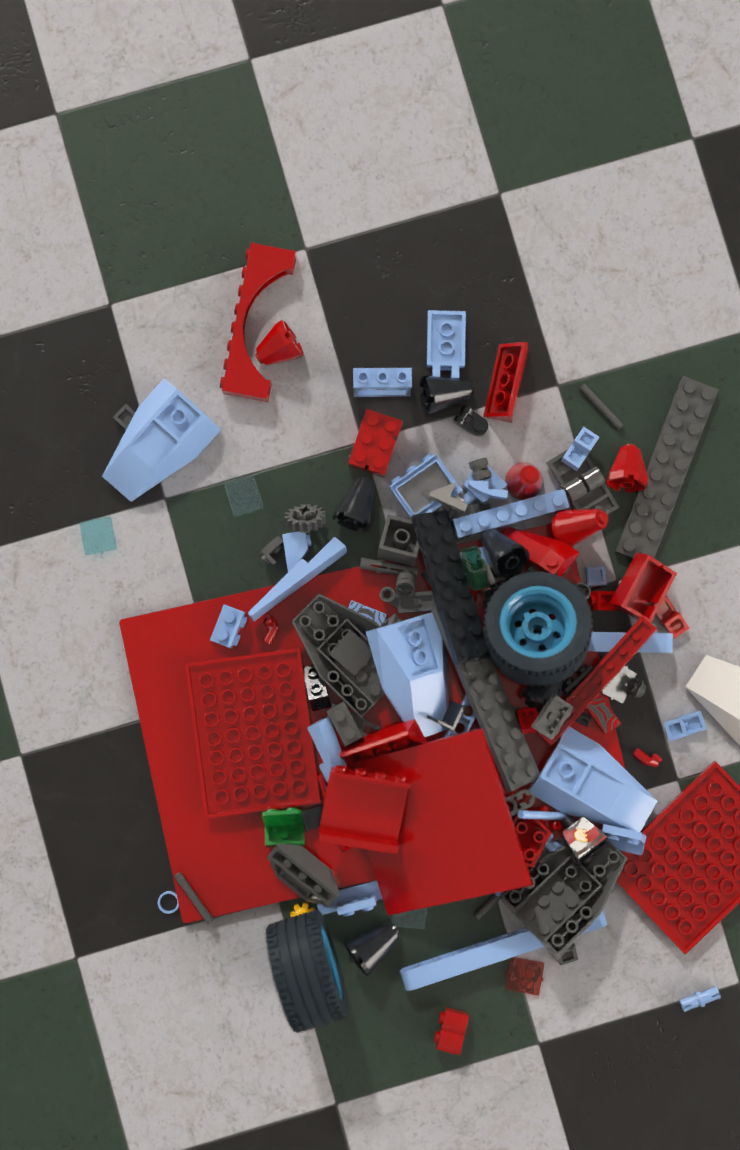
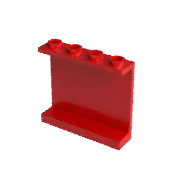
M343 765L330 767L318 832V842L398 854V837L407 790L411 787L409 779L403 775L387 776L386 773L376 771L375 774L368 773L367 770L361 768L349 770Z

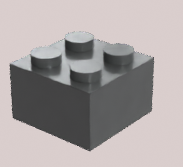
M388 514L377 558L414 567L419 544L412 520Z

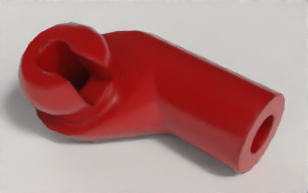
M266 615L262 619L267 629L263 641L272 644L279 631V627L273 616Z
M639 748L632 755L642 764L651 767L659 766V763L662 761V758L656 753L650 758Z
M539 806V811L549 812V806ZM540 819V822L552 832L561 829V823L558 820Z

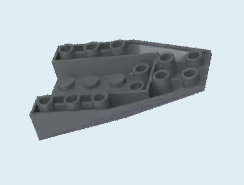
M318 594L295 617L292 623L319 676L362 718L385 694L381 687L373 656L367 661V665L363 666L354 676L329 653L338 644V640H341L349 630H352L369 645L366 631L380 628V626L374 620Z
M608 840V844L578 865L566 845L543 856L535 864L534 868L529 869L533 884L508 890L501 896L502 903L558 960L601 914L627 858Z

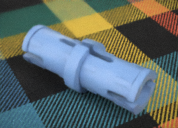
M714 986L702 992L696 991L694 995L680 999L679 1002L683 1011L686 1012L698 1006L704 1007L706 1003L721 999L717 987Z

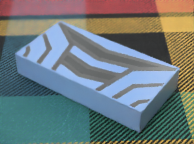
M352 600L348 607L374 620L380 627L387 615Z

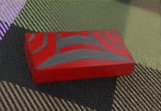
M601 694L586 708L605 735L621 724Z

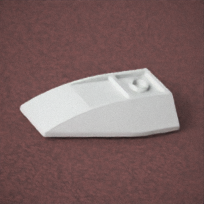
M705 655L685 688L740 746V667Z

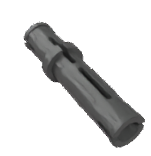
M361 557L359 569L375 571L376 574L385 573L396 576L401 571L391 570V568L408 570L413 572L416 578L418 574L417 567L384 562L383 559L373 560ZM371 564L387 567V569L371 566Z

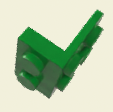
M288 808L285 811L269 809L267 812L262 813L265 825L266 848L275 847L277 844L305 845L304 821L301 810L297 808Z

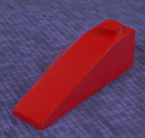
M506 526L501 531L502 534L523 545L528 550L530 557L529 561L525 563L538 572H549L561 577L580 554L577 550L559 540Z

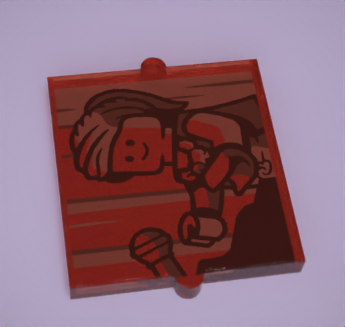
M511 957L509 969L506 971L505 989L539 996L541 982L544 981L542 976L545 963Z

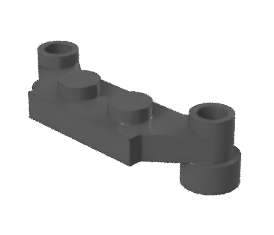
M384 587L379 594L380 599L398 609V613L431 611V609L437 607L433 591L414 592L410 597H401L391 587ZM384 592H390L391 597L385 598L383 596Z

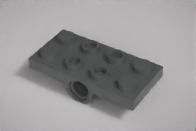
M568 450L546 462L560 487L565 490L566 497L574 509H601L608 515L619 508L605 485L602 473L596 466L594 467L588 455L577 471L561 461Z

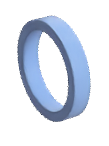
M166 891L158 898V907L162 912L170 914L178 909L179 903L177 899V906L171 911L163 909L160 903L163 895L172 894L177 899L175 892Z

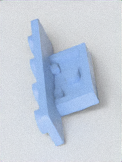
M377 880L339 889V896L329 907L323 906V904H317V907L322 915L337 911L338 915L350 916L357 910H372L373 906L377 905L376 901L382 900Z

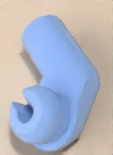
M553 834L550 835L545 845L549 851H556L563 847L562 842L551 840Z

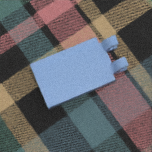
M428 310L427 367H432V376L440 377V370L451 371V378L459 379V368H465L466 311Z

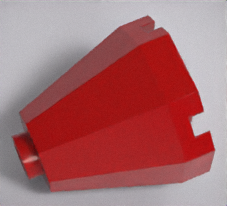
M281 320L276 323L257 346L255 356L260 364L264 363L266 366L298 359L304 355L301 344L297 343L295 339L297 337L285 321Z
M626 444L620 448L606 478V485L615 491H620L619 487L626 488L625 492L628 493L644 491L648 484V476L641 451L634 444Z

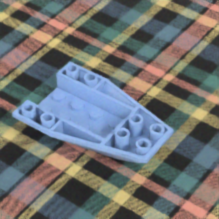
M163 379L138 406L102 477L132 502L196 459L221 429L166 379Z
M569 727L556 741L558 744L539 777L533 780L528 790L535 797L560 812L580 818L585 817L590 821L603 825L606 824L640 832L657 800L600 744Z

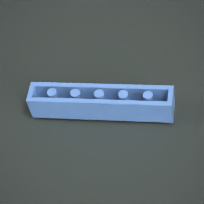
M562 489L456 518L451 523L455 538L458 540L484 533L488 529H498L553 514L559 510H566L569 508L565 490Z

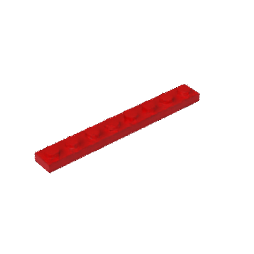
M641 616L565 700L573 706V709L553 740L539 731L537 733L553 746L657 631V628Z

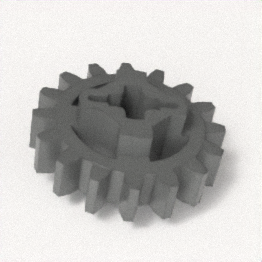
M301 504V507L294 506V509H288V512L285 513V526H287V529H292L293 532L300 530V533H309L312 529L317 531V527L322 528L323 524H326V511H323V507L318 508V505Z

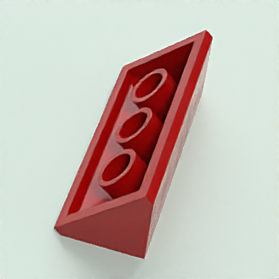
M527 342L499 344L483 417L512 423L528 354Z
M412 719L365 735L343 748L340 758L349 763H354L424 744L427 741L416 719Z

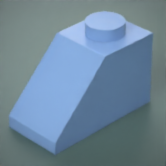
M298 531L282 534L288 572L306 556L309 551L308 546H312L310 535H306V532L300 533Z

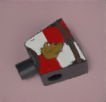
M567 815L561 820V823L566 828L562 832V838L578 865L608 844L606 834L585 817L575 821L570 815Z

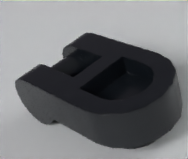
M463 405L461 408L462 412L453 419L456 424L476 437L483 436L488 430L487 421L467 405ZM467 416L472 418L470 423L465 421Z

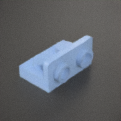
M224 604L210 641L230 649L233 648V645L237 646L241 636L238 635L240 627L244 628L248 618L245 617L246 612Z
M606 824L603 825L602 832L606 834L608 840L619 851L643 855L646 836L643 833Z

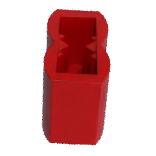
M445 1007L444 1012H440L438 1023L441 1024L439 1031L435 1032L433 1043H436L437 1050L460 1055L469 1018L467 1012Z

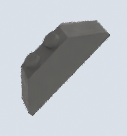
M277 844L267 856L275 876L305 901L329 907L339 896L332 870L302 845Z

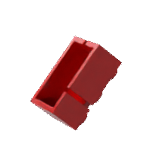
M366 409L348 461V466L365 472L367 465L369 466L368 473L384 478L403 421Z
M636 553L610 604L636 620L643 616L651 623L658 608L646 605V603L661 605L677 573L669 567L662 565L661 562L648 554Z

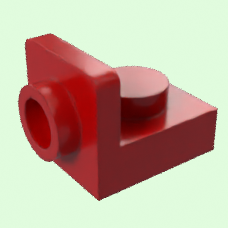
M591 591L590 597L587 599L588 606L591 608L590 611H617V607L610 604L615 591Z
M526 707L517 710V720L522 734L538 732L531 727L538 716L536 707Z

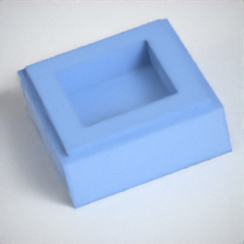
M605 566L585 568L586 584L589 587L607 585Z

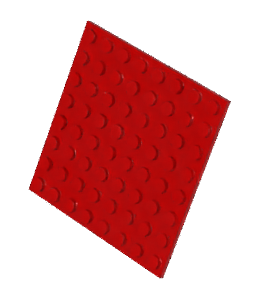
M483 728L346 764L349 770L361 768L367 770L368 773L375 774L376 771L386 773L387 776L403 775L409 779L411 784L410 789L408 788L398 837V854L367 849L388 915L517 889L533 884Z

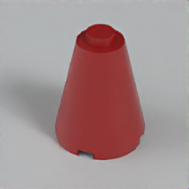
M517 463L506 474V488L510 495L518 500L535 497L543 486L542 473L531 463Z
M601 509L559 510L556 512V516L552 518V530L555 538H559L560 541L573 547L604 529L608 523V516Z

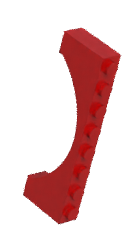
M251 243L250 249L247 248L245 254L247 266L242 269L244 281L243 285H240L238 289L240 301L239 304L236 303L234 315H237L236 321L231 324L233 336L232 340H229L227 344L229 356L228 359L225 358L223 370H226L225 376L221 377L220 388H222L223 394L262 402L269 401L272 383L271 380L265 379L259 373L248 355L245 344V324L251 306L262 291L276 280L288 274H294L297 259L296 251Z

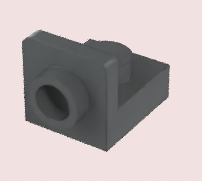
M279 536L261 550L264 554L261 557L268 565L272 563L275 566L277 564L270 555L272 553L276 555L283 548V540Z

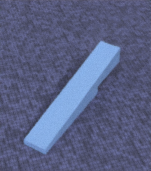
M334 537L309 563L302 558L248 612L250 618L256 621L347 553L346 546Z
M330 717L307 727L324 762L319 767L327 783L330 767H336V765L346 766L345 760L340 758L341 748Z

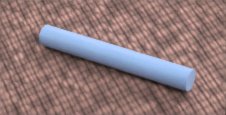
M522 810L518 812L520 819L562 820L566 816L563 812Z

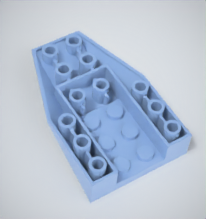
M430 612L366 631L381 687L402 721L406 722L416 719L424 737L449 729L427 718L429 715L442 721L449 706L447 649L433 613Z

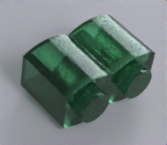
M477 546L463 548L461 550L462 566L466 577H468L470 588L474 591L488 588L487 564L482 559L480 549Z

